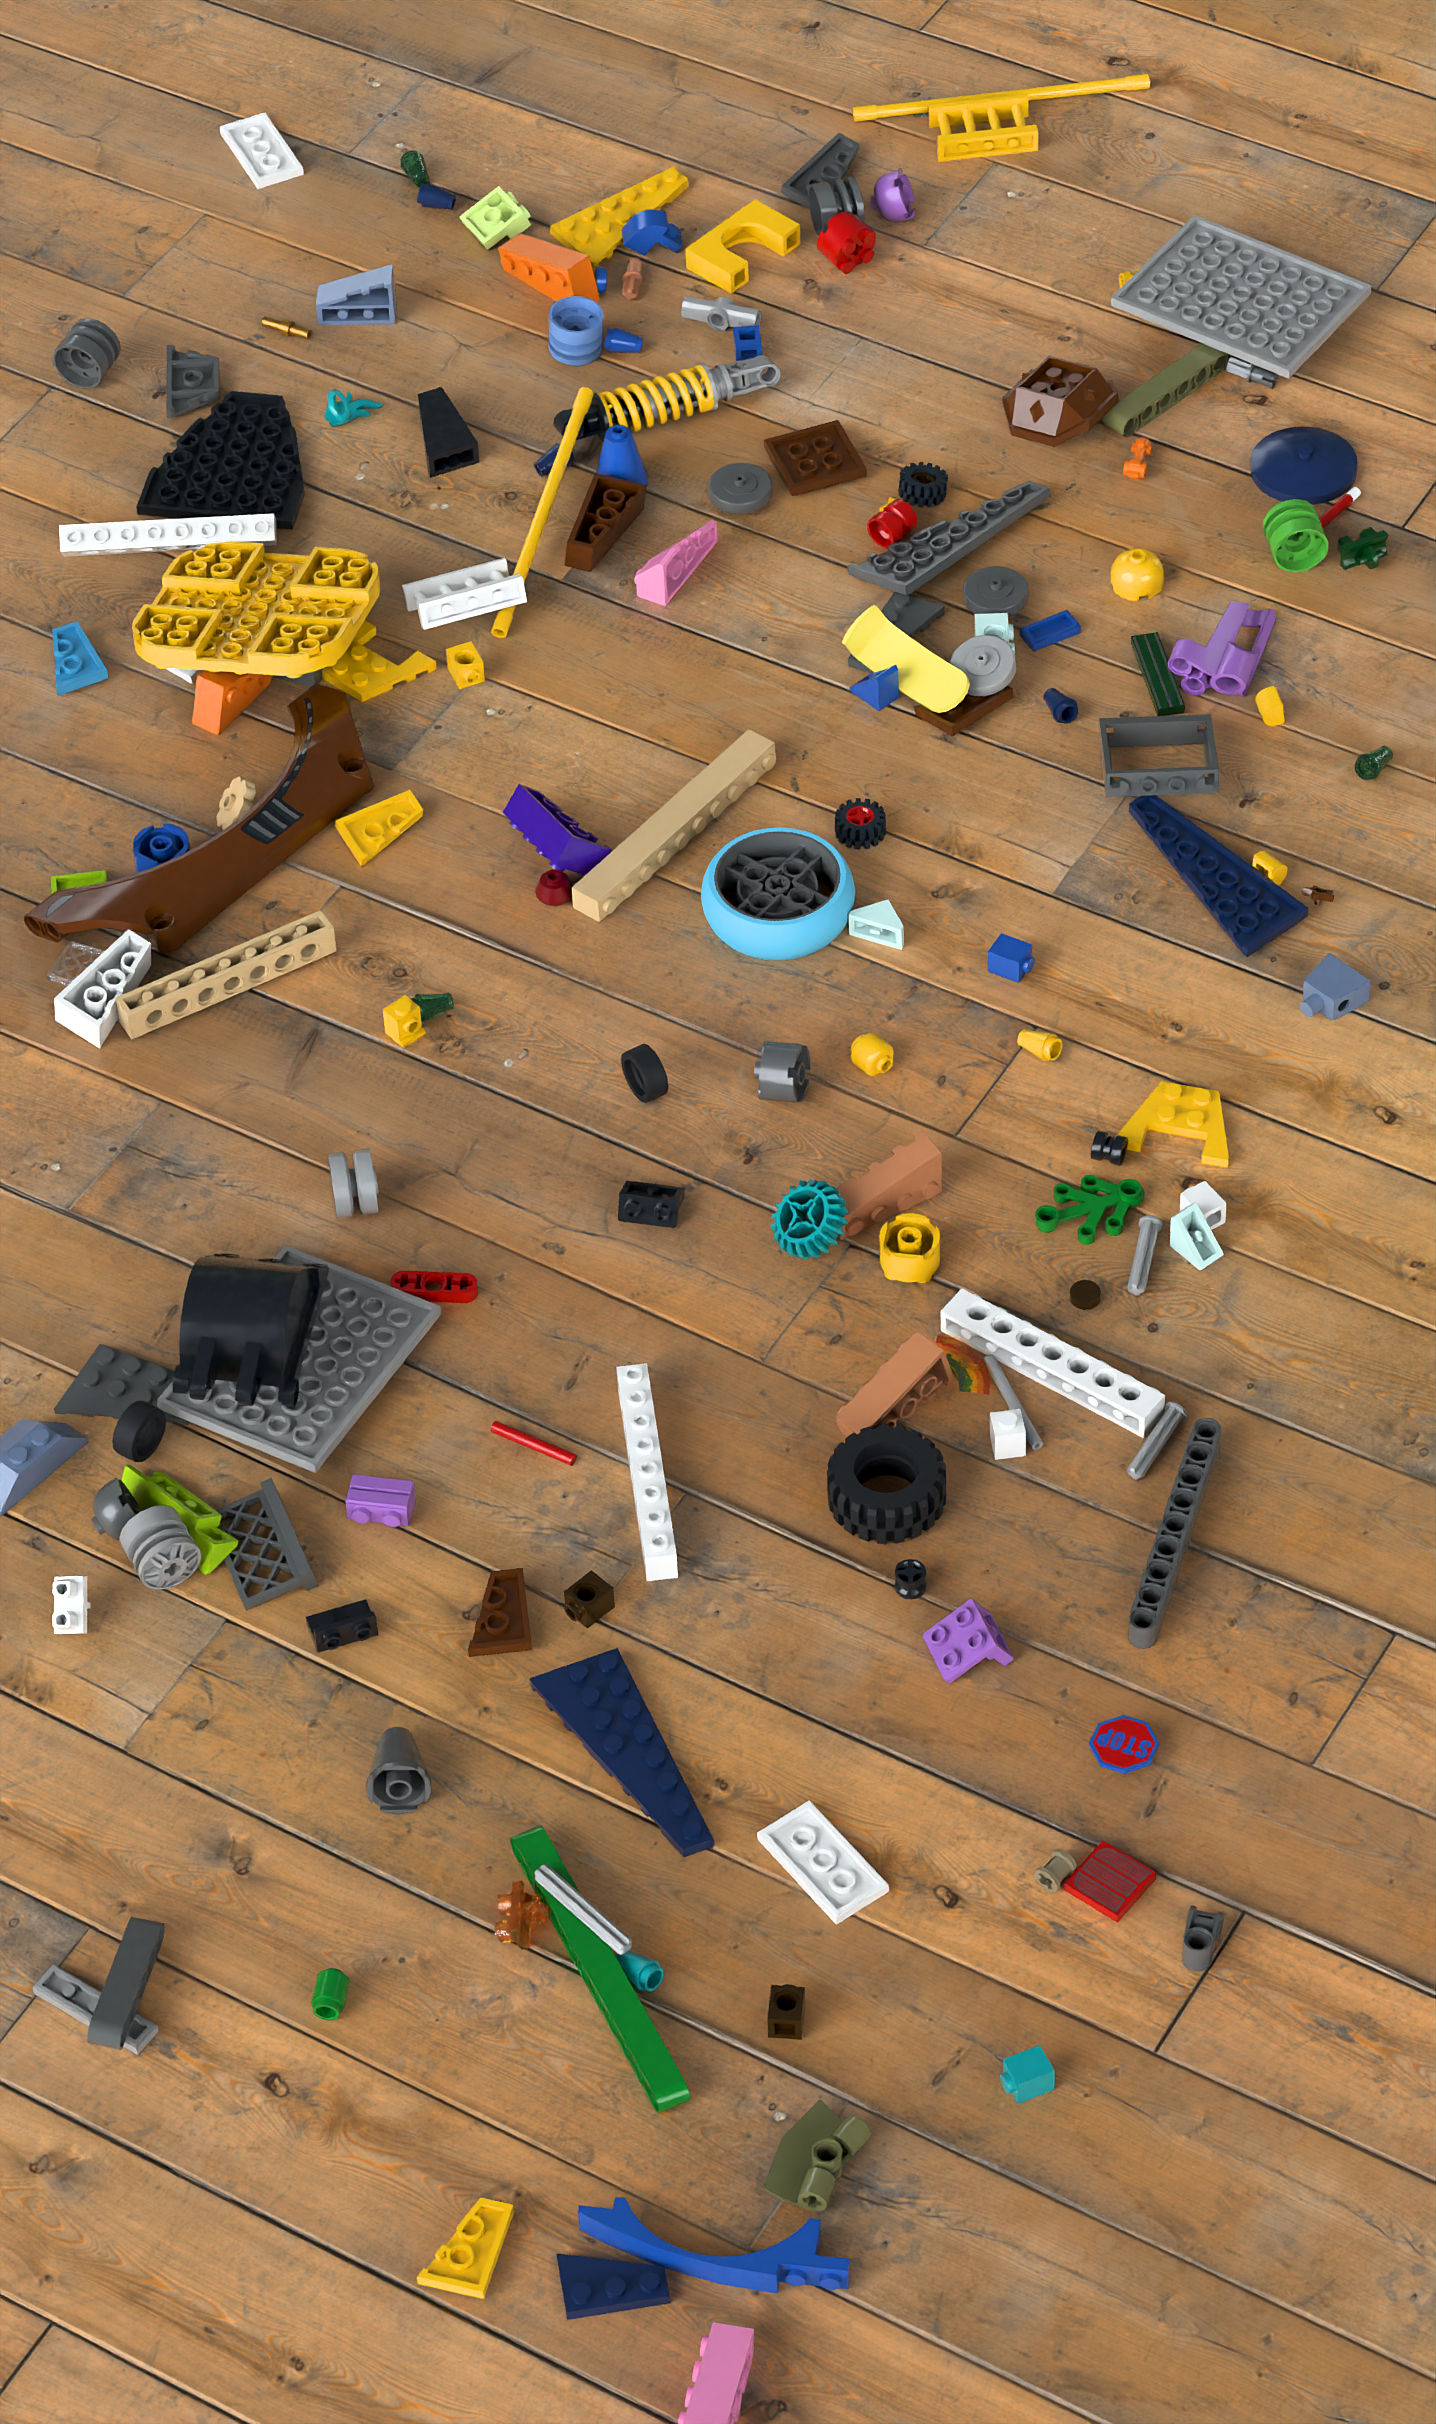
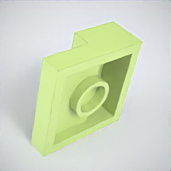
M499 186L459 217L462 223L487 250L506 235L512 239L531 226L528 220L531 215L522 204L518 207V201L510 191L505 193Z

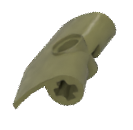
M818 2100L782 2137L765 2181L764 2190L785 2202L812 2211L825 2210L836 2180L842 2175L843 2166L871 2138L870 2129L856 2116L851 2115L845 2121H842L822 2100Z

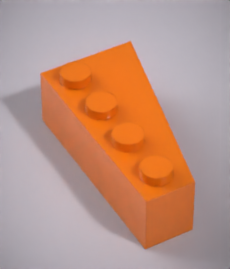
M521 233L498 247L501 264L505 271L553 300L558 301L570 296L586 297L595 302L600 300L589 255Z

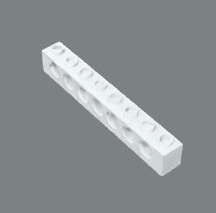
M274 514L59 525L60 552L64 557L198 550L205 548V544L229 541L264 543V546L277 545L276 518Z
M961 1288L941 1310L942 1332L985 1355H994L995 1359L1000 1363L1142 1438L1146 1437L1165 1412V1395L1156 1388L1149 1387L1135 1380L1131 1375L1114 1369L1106 1362L1095 1359L1084 1353L1081 1349L1059 1340L1053 1334H1048L1034 1327L1030 1322L1013 1316L1005 1309L994 1306L976 1294Z
M647 1363L616 1367L618 1394L646 1580L655 1581L678 1578L677 1554Z

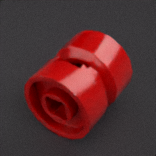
M900 499L892 501L883 508L884 511L877 513L867 523L870 537L882 548L888 549L889 545L901 540L903 536L911 532L918 524L913 508L907 502Z

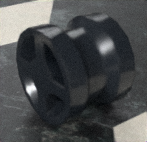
M907 1559L898 1563L895 1568L896 1593L904 1599L912 1600L921 1597L926 1591L925 1566L920 1561L914 1559Z

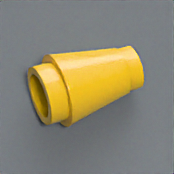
M1023 1029L1018 1035V1045L1045 1062L1056 1060L1062 1051V1041L1056 1034Z

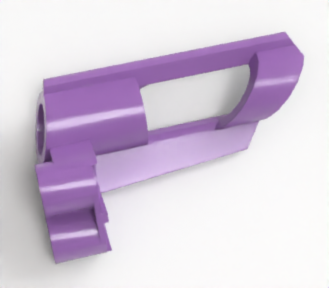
M1231 601L1206 648L1189 639L1178 640L1169 658L1168 667L1173 673L1184 676L1181 682L1182 689L1189 695L1198 696L1203 694L1205 689L1212 687L1222 694H1239L1245 697L1276 620L1274 609L1250 610L1248 609L1250 604ZM1241 626L1260 627L1251 651L1244 650L1234 643Z

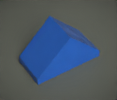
M895 664L868 674L849 688L856 696L880 711L899 698L898 668Z

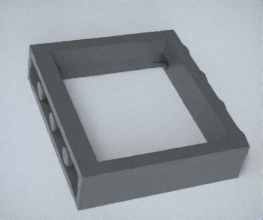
M1211 714L1099 718V744L1106 797L1218 793L1219 767ZM1198 724H1206L1205 729H1198ZM1114 727V733L1106 732V728ZM1203 744L1206 767L1112 770L1110 747ZM1113 777H1120L1119 780L1113 779Z

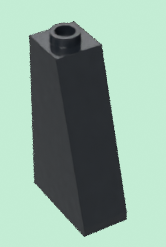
M439 387L418 394L419 414L430 478L479 463L478 442L444 389Z

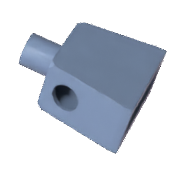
M1329 953L1305 978L1303 983L1304 1001L1300 1003V1009L1307 1017H1312L1317 1012H1320L1330 1020H1336L1370 1001L1371 980Z

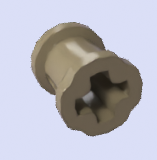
M1056 1849L1052 1853L1051 1860L1044 1867H1039L1035 1870L1034 1877L1044 1890L1055 1893L1059 1890L1060 1883L1066 1876L1074 1873L1077 1869V1864L1070 1854L1064 1850Z

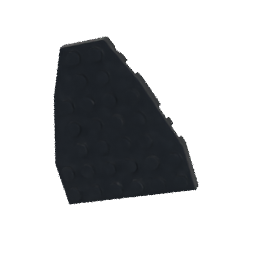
M231 391L224 397L222 402L215 404L211 408V414L205 420L199 418L176 442L177 448L172 453L167 452L163 456V463L159 468L153 467L150 470L136 506L138 515L176 519L274 514L276 528L293 530L305 493L296 431L291 424L290 415L286 409L283 396Z

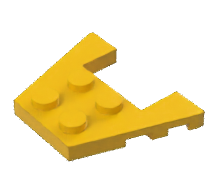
M364 620L344 655L337 660L335 665L323 668L321 674L323 680L364 702L392 690L393 685L404 680L408 683L415 680L417 674L427 671L429 674L435 671L437 667L435 660L419 651L415 652L398 666L363 645L377 634L376 626Z
M1161 1081L1116 1135L1127 1137V1150L1141 1152L1147 1130L1206 1140L1201 1163L1226 1168L1229 1165L1219 1091Z

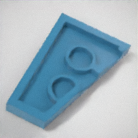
M78 621L52 629L58 696L108 679L106 667Z

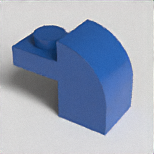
M650 209L641 211L634 215L621 229L624 246L643 256L648 253L656 242L676 253L683 247L681 231L674 224H668L666 212Z

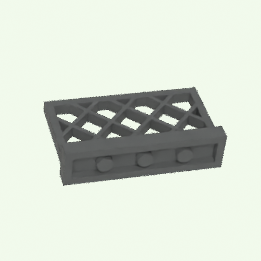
M272 1478L260 1483L262 1490L216 1509L222 1515L221 1519L227 1516L234 1518L229 1529L220 1526L217 1528L236 1539L244 1540L239 1551L233 1550L224 1560L246 1610L303 1585L307 1591L318 1586ZM262 1502L263 1507L258 1516L246 1513L250 1506ZM242 1520L253 1523L248 1534L236 1531ZM261 1525L273 1528L267 1539L255 1536ZM251 1543L263 1545L258 1556L246 1554ZM270 1548L282 1550L277 1561L265 1559ZM242 1560L254 1563L248 1574L236 1571ZM261 1565L273 1568L268 1579L256 1576ZM281 1570L292 1573L294 1578L283 1583L275 1581ZM251 1583L263 1586L260 1593L249 1598L247 1597L246 1593Z

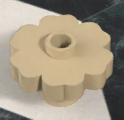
M239 776L232 780L229 788L225 789L219 802L220 810L216 818L218 821L217 826L222 828V830H225L241 818L260 800L255 798L256 790L254 783Z

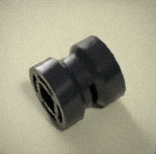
M1098 1130L1092 1143L1091 1159L1098 1161L1106 1159L1111 1164L1121 1166L1126 1155L1128 1138L1120 1135L1111 1137L1107 1132Z

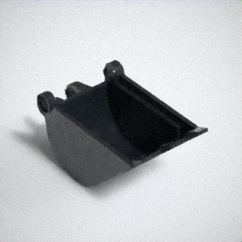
M229 1253L200 1257L193 1265L184 1295L179 1338L180 1364L176 1366L174 1371L173 1392L187 1394L190 1387L191 1399L204 1400L208 1390L213 1388L216 1380L237 1382L235 1401H239L240 1405L253 1406L261 1385L278 1387V1401L284 1406L295 1407L299 1395L298 1377L329 1273L328 1265L287 1263L282 1259L243 1258L238 1254Z

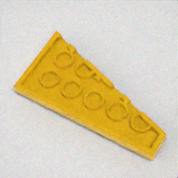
M673 166L550 225V234L566 248L589 255L594 272L595 267H599V263L604 258L608 260L613 255V250L616 247L624 245L621 229L627 222L641 211L650 209L661 210L665 203H671L689 187L688 178Z

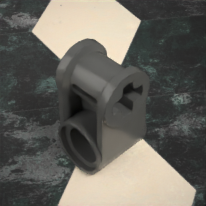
M1191 1905L1183 1936L1182 1962L1189 1970L1203 1971L1212 1963L1216 1944L1220 1939L1223 1928L1224 1912L1219 1911L1217 1914L1197 1910L1196 1906Z

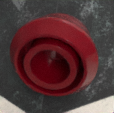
M549 870L540 877L535 894L539 901L548 906H560L572 898L573 884L564 872Z

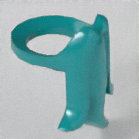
M333 389L328 393L325 420L330 422L332 427L340 426L358 417H369L370 413L364 409H378L383 404L367 399H358L352 402L351 393L347 392V397L345 398L339 390ZM338 395L341 401L336 402L335 396Z

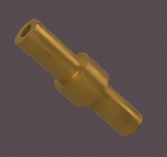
M266 316L262 320L263 327L277 330L281 335L288 337L294 335L308 340L311 338L312 330L297 326L292 321L286 319L280 321Z

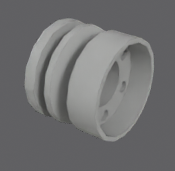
M164 1505L150 1507L136 1514L122 1528L119 1537L120 1545L127 1558L133 1563L134 1570L138 1573L141 1582L147 1588L154 1590L172 1588L188 1579L198 1568L201 1560L200 1549L194 1542L193 1537L187 1532L185 1523L174 1508Z

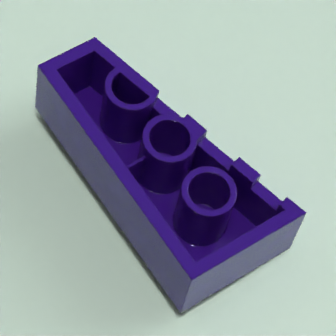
M518 784L503 813L511 820L509 824L523 832V838L529 843L534 844L537 847L536 851L540 855L550 860L549 864L553 868L561 872L567 869L585 876L613 851L608 846L597 844L598 838L579 828L580 823L562 813L563 810L543 793Z

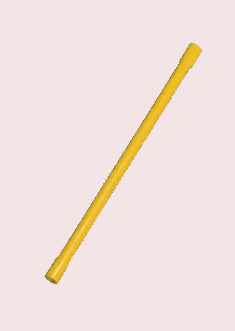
M1140 74L1116 79L904 103L852 107L854 122L884 117L928 113L929 105L1028 94L1029 101L1122 90L1149 89L1150 80L1148 74Z
M586 387L580 388L576 396L571 417L513 575L520 574L523 577V582H525L581 425L594 396L593 391ZM516 605L498 611L491 629V633L495 637L505 638L507 636Z

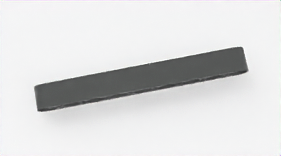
M1202 1418L1193 1425L1129 1614L1128 1639L1130 1644L1136 1648L1147 1649L1152 1647L1157 1641L1220 1452L1221 1426L1215 1419Z

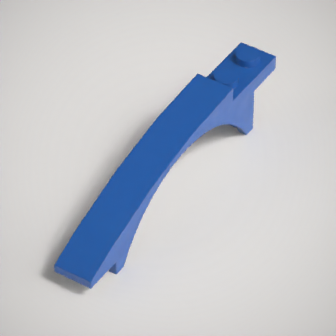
M615 2197L613 2209L581 2205L578 2208L579 2229L607 2245L654 2265L664 2266V2268L717 2284L778 2294L779 2282H786L793 2286H821L829 2290L849 2288L850 2259L819 2256L821 2219L810 2218L790 2237L764 2250L738 2256H708L682 2250L657 2237L639 2221L631 2210L626 2198Z

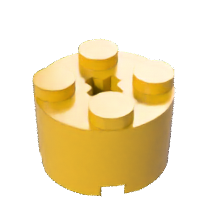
M915 1213L900 1214L896 1216V1220L889 1224L887 1221L882 1226L879 1235L880 1264L885 1277L889 1280L901 1282H929L940 1264V1232L937 1226L935 1228L930 1223L929 1218Z

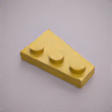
M408 790L335 820V827L362 867L423 817V808L411 790Z

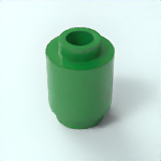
M328 1968L317 1974L311 2005L313 2013L318 2018L334 2020L344 2010L350 1981L341 1970Z

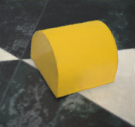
M1271 686L1261 690L1256 695L1255 703L1264 723L1268 726L1284 724L1283 703L1276 687Z
M1266 851L1254 854L1252 866L1279 886L1287 875V866Z

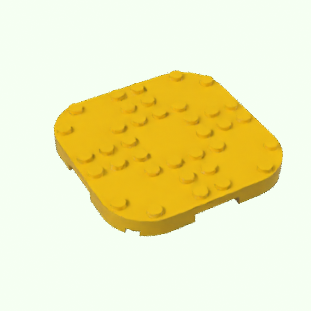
M238 541L205 544V548H200L194 553L190 549L173 560L162 576L163 588L151 605L144 604L133 620L132 631L135 650L143 660L156 665L159 669L170 667L208 670L212 673L223 671L234 672L239 675L251 673L298 678L302 674L333 666L348 649L380 595L378 566L376 562H369L368 555L342 548L314 547L309 556L265 553L264 543Z

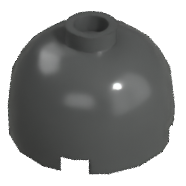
M118 1477L98 1490L93 1500L95 1517L91 1520L100 1534L106 1532L112 1539L120 1541L119 1537L122 1528L132 1517L139 1513L137 1507L139 1504L121 1479L118 1480Z

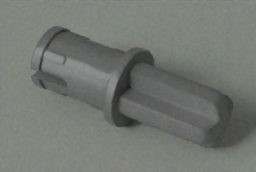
M1230 357L1226 364V371L1246 378L1249 383L1254 381L1270 389H1273L1277 383L1273 380L1278 379V374L1235 357Z

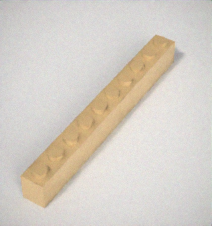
M748 729L572 887L573 908L598 922L608 914L613 913L622 901L629 898L643 882L648 881L653 873L661 866L666 865L674 854L685 848L694 836L701 833L705 826L714 818L719 817L725 808L732 802L737 801L746 789L753 786L766 771L774 767L776 763L775 743Z

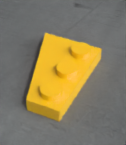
M480 2197L456 2227L457 2231L448 2243L442 2245L435 2253L436 2258L427 2269L423 2268L418 2274L417 2283L484 2299L514 2214L513 2204Z

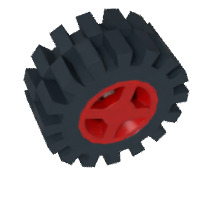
M856 798L855 803L850 799L846 801L847 806L843 803L839 806V809L835 812L836 838H839L841 844L846 842V847L851 848L852 845H855V849L860 850V846L869 849L870 844L875 847L878 845V840L882 842L886 834V815L882 806L878 807L876 801L870 804V799L866 798L865 802H861V798Z

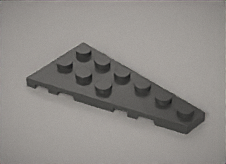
M99 1344L54 1408L55 1414L66 1415L67 1413L88 1417L104 1416L119 1419L128 1406L135 1401H145L157 1407L158 1398L173 1381L174 1371ZM164 1412L166 1422H177V1424L182 1425L191 1423Z

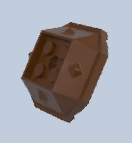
M1048 356L1036 369H1031L1028 373H1022V379L1002 397V402L1012 436L1056 447L1064 443L1065 439L1076 437L1089 431L1119 402V397L1113 382L1107 380L1097 368Z

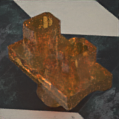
M522 1880L513 1882L512 1892L498 1895V1910L503 1917L509 1916V1919L495 1922V1935L501 1943L515 1941L521 1950L530 1948L532 1929L538 1928L539 1923L545 1922L549 1918V1907L541 1903L540 1897L526 1893Z

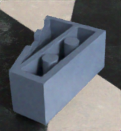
M393 264L318 285L316 300L318 325L395 324L397 302Z

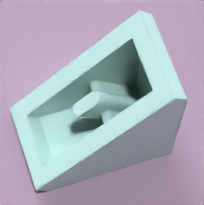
M889 900L849 912V935L902 950L904 947V926Z
M1196 1202L1171 1217L1170 1246L1198 1270H1202L1224 1255Z

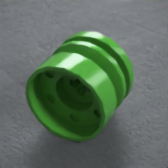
M1300 499L1286 500L1275 505L1267 512L1263 520L1262 529L1270 546L1274 561L1279 568L1288 572H1302L1317 566L1325 558L1329 542L1321 526L1317 511L1312 504Z

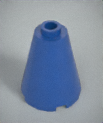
M614 425L607 429L596 473L647 485V472L631 430L623 425Z

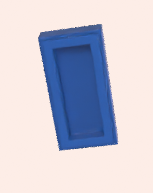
M1068 610L1020 628L1021 638L1033 652L1081 633V625Z

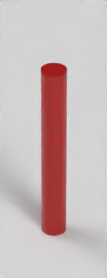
M495 1421L491 1426L492 1433L572 1466L576 1461V1454L503 1423Z

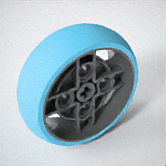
M776 827L759 829L730 841L710 862L705 872L701 889V902L704 914L715 934L734 950L744 955L764 960L796 959L824 948L844 929L848 922V914L853 910L855 900V886L852 873L840 852L821 837L794 828ZM819 879L832 890L829 898L821 894L818 883ZM727 890L735 893L738 904L737 908L724 898Z

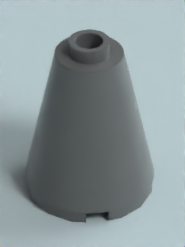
M391 1727L381 1735L367 1779L366 1791L369 1801L380 1806V1810L385 1813L397 1815L411 1813L417 1810V1805L424 1800L425 1803L428 1801L432 1790L431 1779L411 1732L403 1727Z

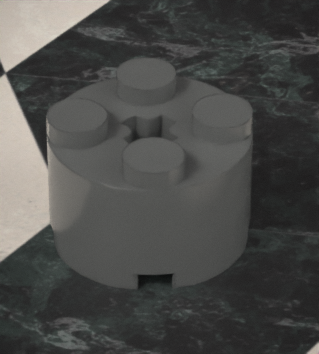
M764 1041L761 1061H756L754 1066V1077L759 1079L758 1098L760 1100L793 1103L804 1100L809 1086V1079H805V1069L810 1070L811 1064L810 1053L806 1045Z

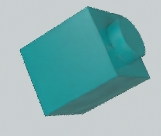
M1038 2045L1003 2059V2074H1000V2081L1007 2094L1012 2093L1017 2104L1054 2090L1055 2071L1043 2049Z

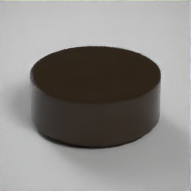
M1080 1280L1072 1285L1070 1301L1076 1308L1089 1310L1095 1308L1100 1302L1101 1290L1095 1282Z

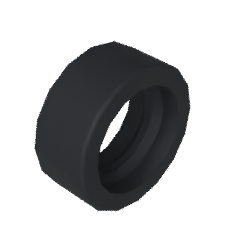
M641 1044L622 1054L621 1064L625 1079L634 1095L641 1102L647 1103L668 1092V1079L659 1057L649 1045Z
M135 1401L130 1404L116 1424L112 1440L113 1449L118 1454L134 1462H143L155 1452L164 1435L166 1427L165 1413L145 1401Z

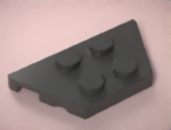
M167 345V418H173L219 400V357L202 355L192 350L185 354L177 352L175 346Z

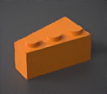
M208 670L198 674L192 724L219 736L270 685L272 675L251 673L239 675L234 672L223 671L212 673Z

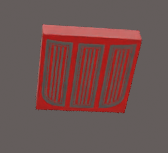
M1102 1840L1065 1881L1064 1890L1118 1923L1156 1880V1872Z

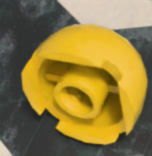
M1133 548L1122 552L1117 556L1111 567L1110 583L1113 585V591L1120 597L1132 601H1139L1140 597L1147 595L1148 599L1155 597L1164 587L1163 564L1156 554L1146 549Z

